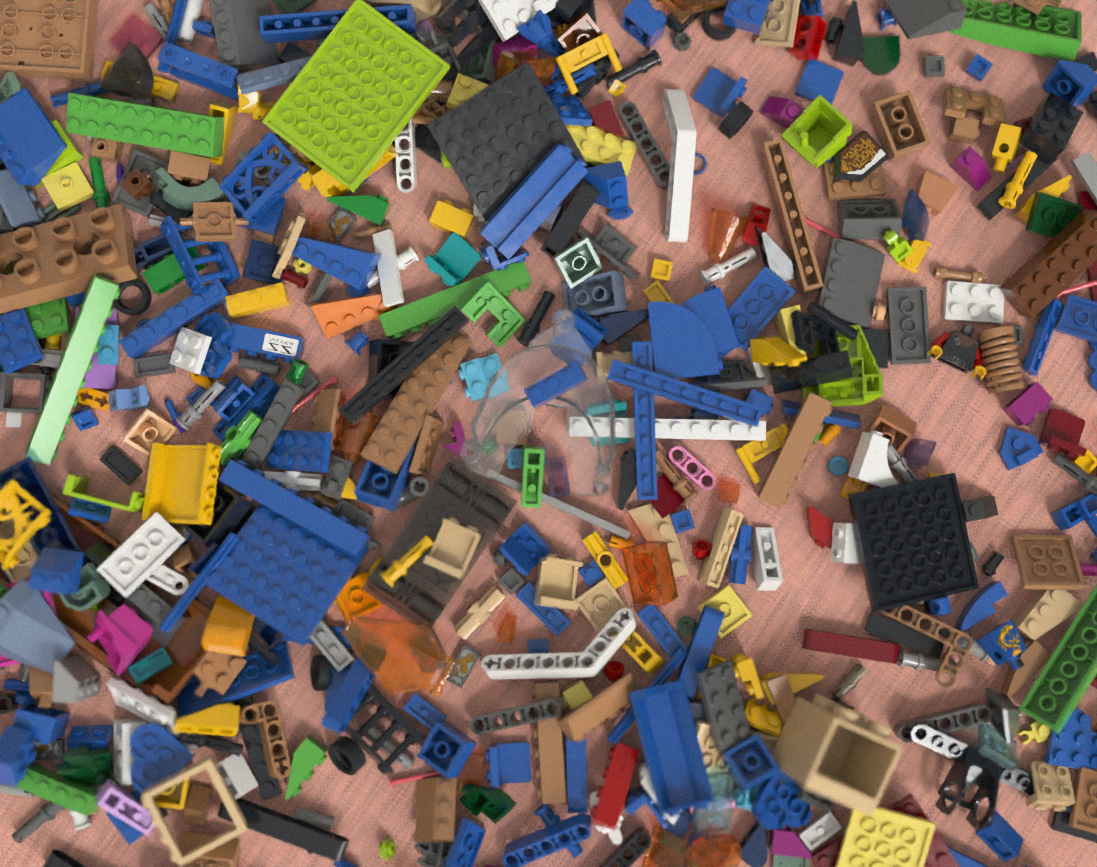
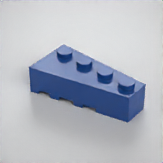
M309 236L298 237L292 252L293 256L358 290L367 288L382 255L381 253Z

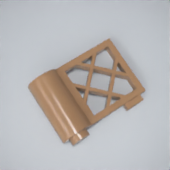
M440 80L425 100L426 103L421 105L413 115L412 123L428 125L438 118L437 115H443L451 110L446 105L441 107L436 102L442 101L447 103L454 86L452 81ZM433 106L436 111L432 113L427 108ZM422 111V112L425 113L427 116H426V117H420V116H417V114Z

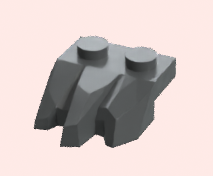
M417 842L414 847L424 853V856L420 857L417 863L424 867H444L453 843Z

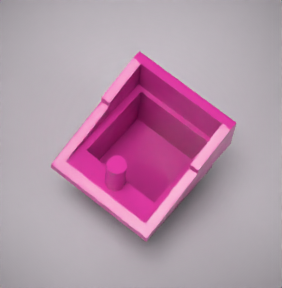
M123 604L108 617L100 610L93 632L87 638L91 642L98 638L108 655L106 657L107 661L119 677L133 664L137 655L148 645L153 629L148 621L142 620L137 616L133 608Z

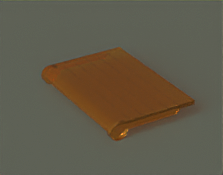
M654 825L651 835L652 842L647 849L642 867H683L690 842L658 825Z

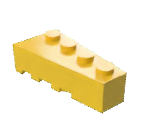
M393 144L389 146L365 179L398 155ZM323 169L311 176L322 197L344 196L350 191Z

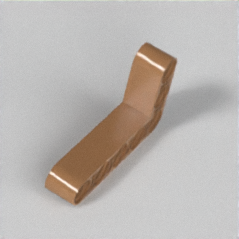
M907 605L893 608L891 611H881L885 615L949 645L936 671L935 680L942 687H951L955 683L972 648L973 642L971 637ZM905 609L910 610L912 613L909 620L901 618V612ZM923 618H927L930 621V626L927 629H921L919 625ZM942 627L949 630V635L946 638H940L938 635V631ZM964 636L967 638L968 643L965 647L957 645L959 637ZM953 654L959 657V662L956 665H950L948 662L949 657ZM944 672L950 674V680L947 683L940 681V675Z

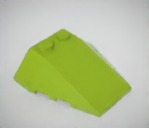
M850 325L858 331V335L854 340H850L836 331L839 351H848L853 378L803 388V400L808 390L829 399L833 407L865 405L884 396L882 373L877 366L860 325ZM816 340L815 351H813L811 358L822 356L819 340Z

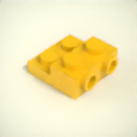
M742 652L731 655L736 679L738 678L743 682L746 692H749V695L756 699L764 697L752 658L746 654L743 655Z

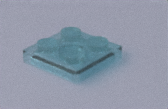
M986 723L978 725V752L984 757L995 761L1001 767L1013 772L1017 768V741L1012 739L1010 743H1006L995 728Z

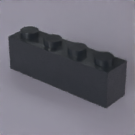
M847 350L809 358L805 361H800L798 366H787L786 364L769 367L775 394L853 378Z

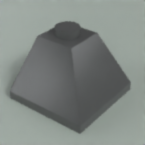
M985 688L987 706L993 711V717L989 722L1004 741L1010 743L1020 727L1021 710L1009 698L991 688Z

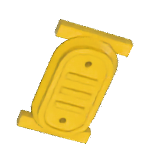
M913 239L909 244L913 251L897 264L916 274L918 270L915 268L920 265L927 251V246L930 247L932 243L926 240L923 242Z

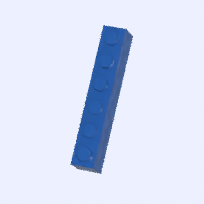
M217 278L201 288L197 294H192L123 337L119 342L128 357L138 358L180 332L181 327H188L205 314L226 303L225 297L232 294L225 283Z

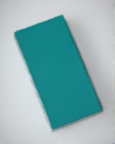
M161 647L127 669L136 684L140 685L172 666L173 661L164 647Z

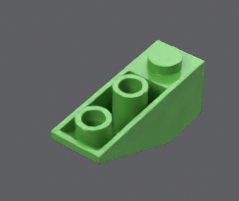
M311 735L306 737L293 755L286 800L291 796H297L302 789L300 784L304 780L308 782L315 773L312 770L315 765L318 764L320 766L327 757L325 752L328 748Z

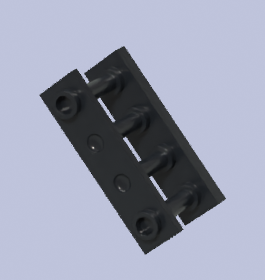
M370 684L351 720L368 703L373 702L377 706V711L357 732L349 724L345 732L378 764L376 767L382 774L385 775L387 773L391 775L395 771L391 767L395 760L410 745L415 744L418 746L425 737ZM387 716L391 720V725L370 746L362 737L382 717ZM401 730L405 734V739L384 760L377 753V750L396 731Z

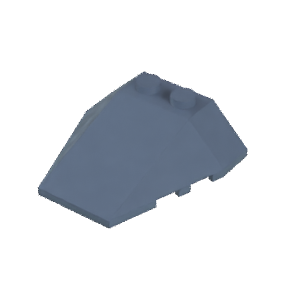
M23 578L0 599V655L53 674L54 661L64 659L76 641L63 622H60L55 616L52 606L46 603L42 597L44 596L43 593L39 590L28 589L29 581Z

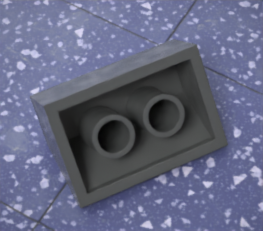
M895 199L837 200L838 231L841 239H884L883 236L887 230H893L899 237L903 218Z
M147 580L143 581L124 602L127 607H131L136 611L138 617L151 624L153 629L151 637L164 648H167L191 618L184 611L168 633L163 632L159 626L175 606V603Z

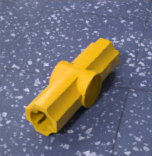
M596 531L582 540L614 589L629 580ZM604 554L609 555L611 558L610 563L606 566L600 563V557Z

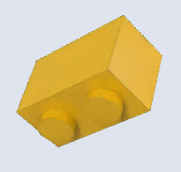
M438 200L429 223L430 226L449 234L457 233L466 240L474 222V215H471L472 212L465 208H461V210L455 208L454 204L444 200V202Z

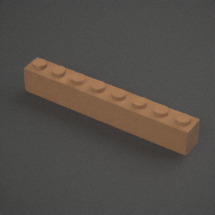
M779 138L764 142L760 148V153L788 253L796 266L794 274L800 295L817 291L824 285L783 139Z

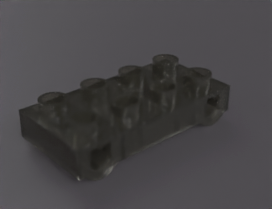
M451 457L391 547L375 567L362 589L428 634L517 501ZM451 517L460 521L459 525L467 528V525L479 529L477 533L482 536L463 579L423 563L433 545L406 569V574L401 575L393 583L392 587L380 576L381 572L384 573L393 565L392 562L394 560H400L425 535L434 543L443 524V518L448 520Z

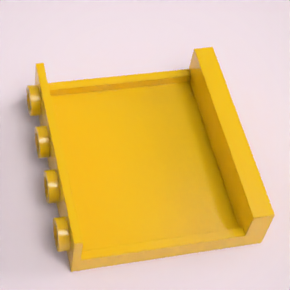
M152 443L141 520L147 521L157 512L170 524L211 525L217 478L219 475L221 446L207 443V445H165Z

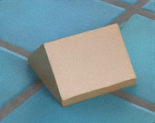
M146 408L122 440L150 457L152 443L165 444L177 427L155 410Z

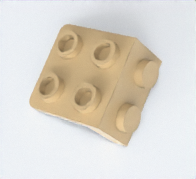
M1040 761L1030 763L1035 794L1025 799L1027 807H1035V810L1053 808L1054 811H1065L1066 807L1075 803L1069 767L1051 765Z

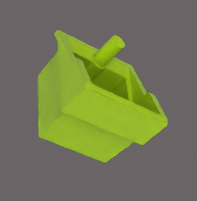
M819 95L781 135V138L811 166L817 169L846 146L847 137L852 134L853 124L824 97Z

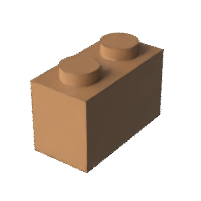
M171 150L167 173L176 182L188 181L193 186H200L207 181L211 159Z

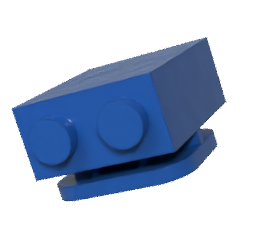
M577 307L553 337L548 348L567 364L578 361L583 366L609 330Z

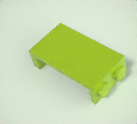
M70 474L67 476L62 494L130 512L143 511L144 492H133L130 504L86 493L89 477Z

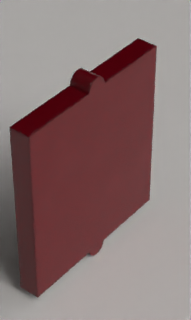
M665 474L657 479L658 499L649 500L662 519L671 512L674 513L676 508L684 501L677 490L674 491L673 485Z

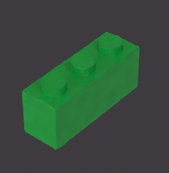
M197 246L186 248L191 258L202 256ZM173 253L164 256L161 262L149 265L146 271L142 272L152 291L159 296L186 280ZM208 264L196 265L197 272L208 267Z

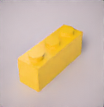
M282 282L225 297L229 314L235 319L291 305L287 286Z

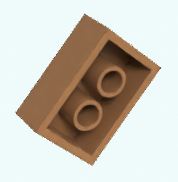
M910 90L874 102L868 111L882 147L888 153V162L922 151L931 143Z

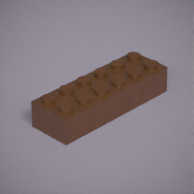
M1084 209L999 287L1020 316L1033 319L1097 260V210Z

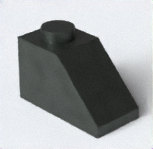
M995 496L961 502L965 522L999 515Z

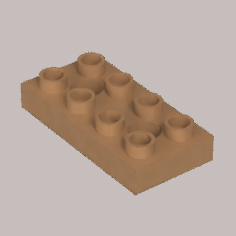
M122 203L109 207H100L93 211L70 217H61L54 221L31 227H22L15 231L0 234V314L87 292L93 273L118 283L137 279L131 217ZM92 248L91 254L84 255L87 252V250ZM14 269V274L9 275V273Z

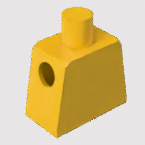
M1001 123L992 152V159L995 161L993 171L1004 173L1006 165L1013 163L1019 146V140L1022 136L1021 127Z

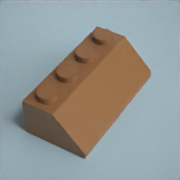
M629 673L616 680L557 722L570 742L576 740L579 743L588 736L586 733L589 730L593 729V731H596L604 725L602 723L603 720L609 718V720L613 719L619 714L618 710L624 706L626 709L632 705L629 693L637 690L631 674Z

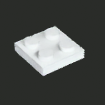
M181 327L169 363L200 375L212 337Z

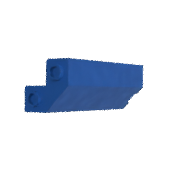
M683 680L630 692L629 695L659 814H668V817L680 815V810L695 807L696 810L707 808V803L715 800Z

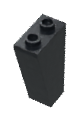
M586 182L582 184L540 250L552 258L564 250L600 194L593 185Z

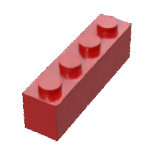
M616 743L614 748H610L607 757L611 759L609 767L605 766L602 773V778H605L603 786L599 785L596 797L599 800L597 805L593 804L590 816L593 817V824L613 831L616 830L640 750L620 743Z

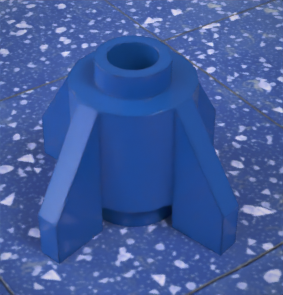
M541 9L526 24L524 23L517 27L519 33L535 43L536 46L541 45L544 47L551 42L553 35L551 21Z

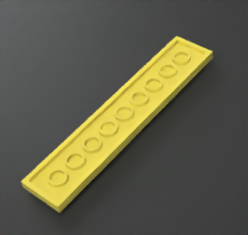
M458 73L446 107L453 109L489 85ZM565 124L586 162L599 166L621 161L626 177L628 176L637 148L634 142L625 138L615 137L613 134L602 131L592 125Z

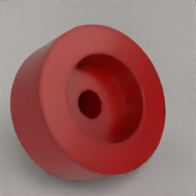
M702 539L693 542L692 553L697 556L698 560H703L705 557L710 556L712 550L710 542Z
M608 661L605 664L604 674L610 681L615 682L623 677L624 665L622 663Z

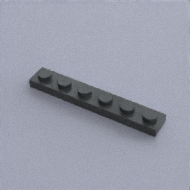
M289 378L284 380L241 459L249 464L247 468L252 471L255 468L261 469L304 390L303 387Z

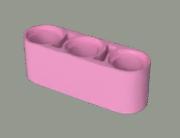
M676 446L669 450L668 460L702 490L712 489L715 486V476L684 448ZM674 450L681 452V460L676 461L672 458ZM689 463H693L696 466L694 474L687 471ZM703 476H708L711 479V484L708 487L704 486L701 482Z

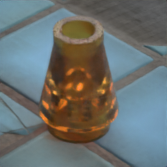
M506 614L496 634L498 635V641L512 644L513 640H515L517 616Z

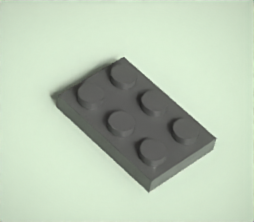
M135 149L120 183L124 180V176L128 171H133L136 168L139 172L144 170L152 177L150 181L154 184L153 190L150 195L143 197L138 202L118 185L111 202L114 204L122 203L124 208L149 218L154 208V205L150 203V199L160 190L155 182L156 171L162 167L167 172L169 164Z

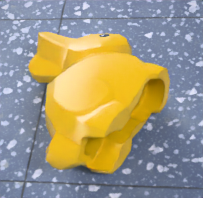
M239 83L237 84L238 113L252 114V119L258 121L264 118L276 104L274 101L262 103L260 90L242 95Z

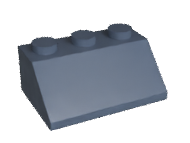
M9 170L0 171V204L10 225L20 229L45 223L44 218L47 216L42 207H39L37 204L38 197L36 193L30 189L29 185H19Z

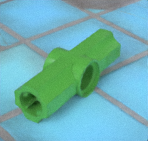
M249 410L237 426H231L226 431L225 441L220 445L221 464L226 466L240 449L244 450L250 445L251 435L263 421L254 411Z

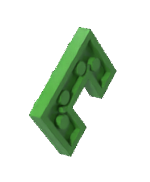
M487 280L459 307L472 322H475L487 309L492 313L497 321L485 335L499 348L526 321Z

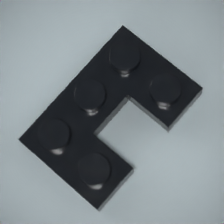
M796 310L791 313L797 349L808 353L815 351L814 339L820 341L822 356L840 352L835 329L820 319Z

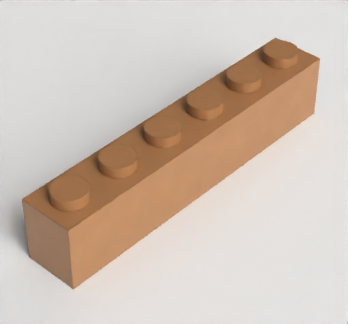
M808 390L757 494L758 499L778 508L782 504H786L789 498L788 491L790 487L795 486L798 480L796 475L799 469L802 470L806 464L807 459H805L807 452L813 450L815 445L813 440L816 434L819 435L824 427L822 422L825 416L828 417L832 411L833 406H831L832 402L829 399Z
M559 680L535 681V687H532V699L536 698V701L560 697ZM552 702L551 708L557 712V705ZM533 707V713L538 716V709ZM561 714L554 718L537 721L538 726H534V737L539 740V746H535L536 758H540V766H536L537 778H541V786H537L538 799L542 798V804L566 803L562 729L557 723L561 720Z

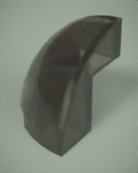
M130 41L118 54L114 64L109 67L99 86L120 96L142 97L152 92L154 84L152 69L144 54Z

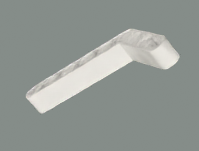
M664 89L662 104L672 137L665 240L666 242H686L689 230L696 128L685 91Z
M622 608L617 611L584 652L487 655L483 658L481 666L490 679L594 677L636 627V621L630 609ZM617 633L616 636L610 637L612 634ZM600 648H605L603 651L598 652ZM573 663L572 666L566 667L567 664ZM592 663L591 666L585 667L586 664Z

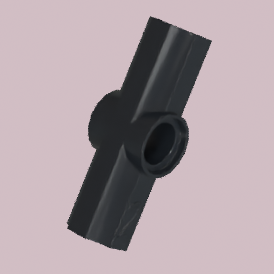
M614 49V51H615V53H616V55H617V57H618V59H619L620 55H619L618 52ZM608 54L592 62L597 74L576 84L578 92L574 94L575 96L583 100L595 85L600 84L608 73L607 71L612 67Z

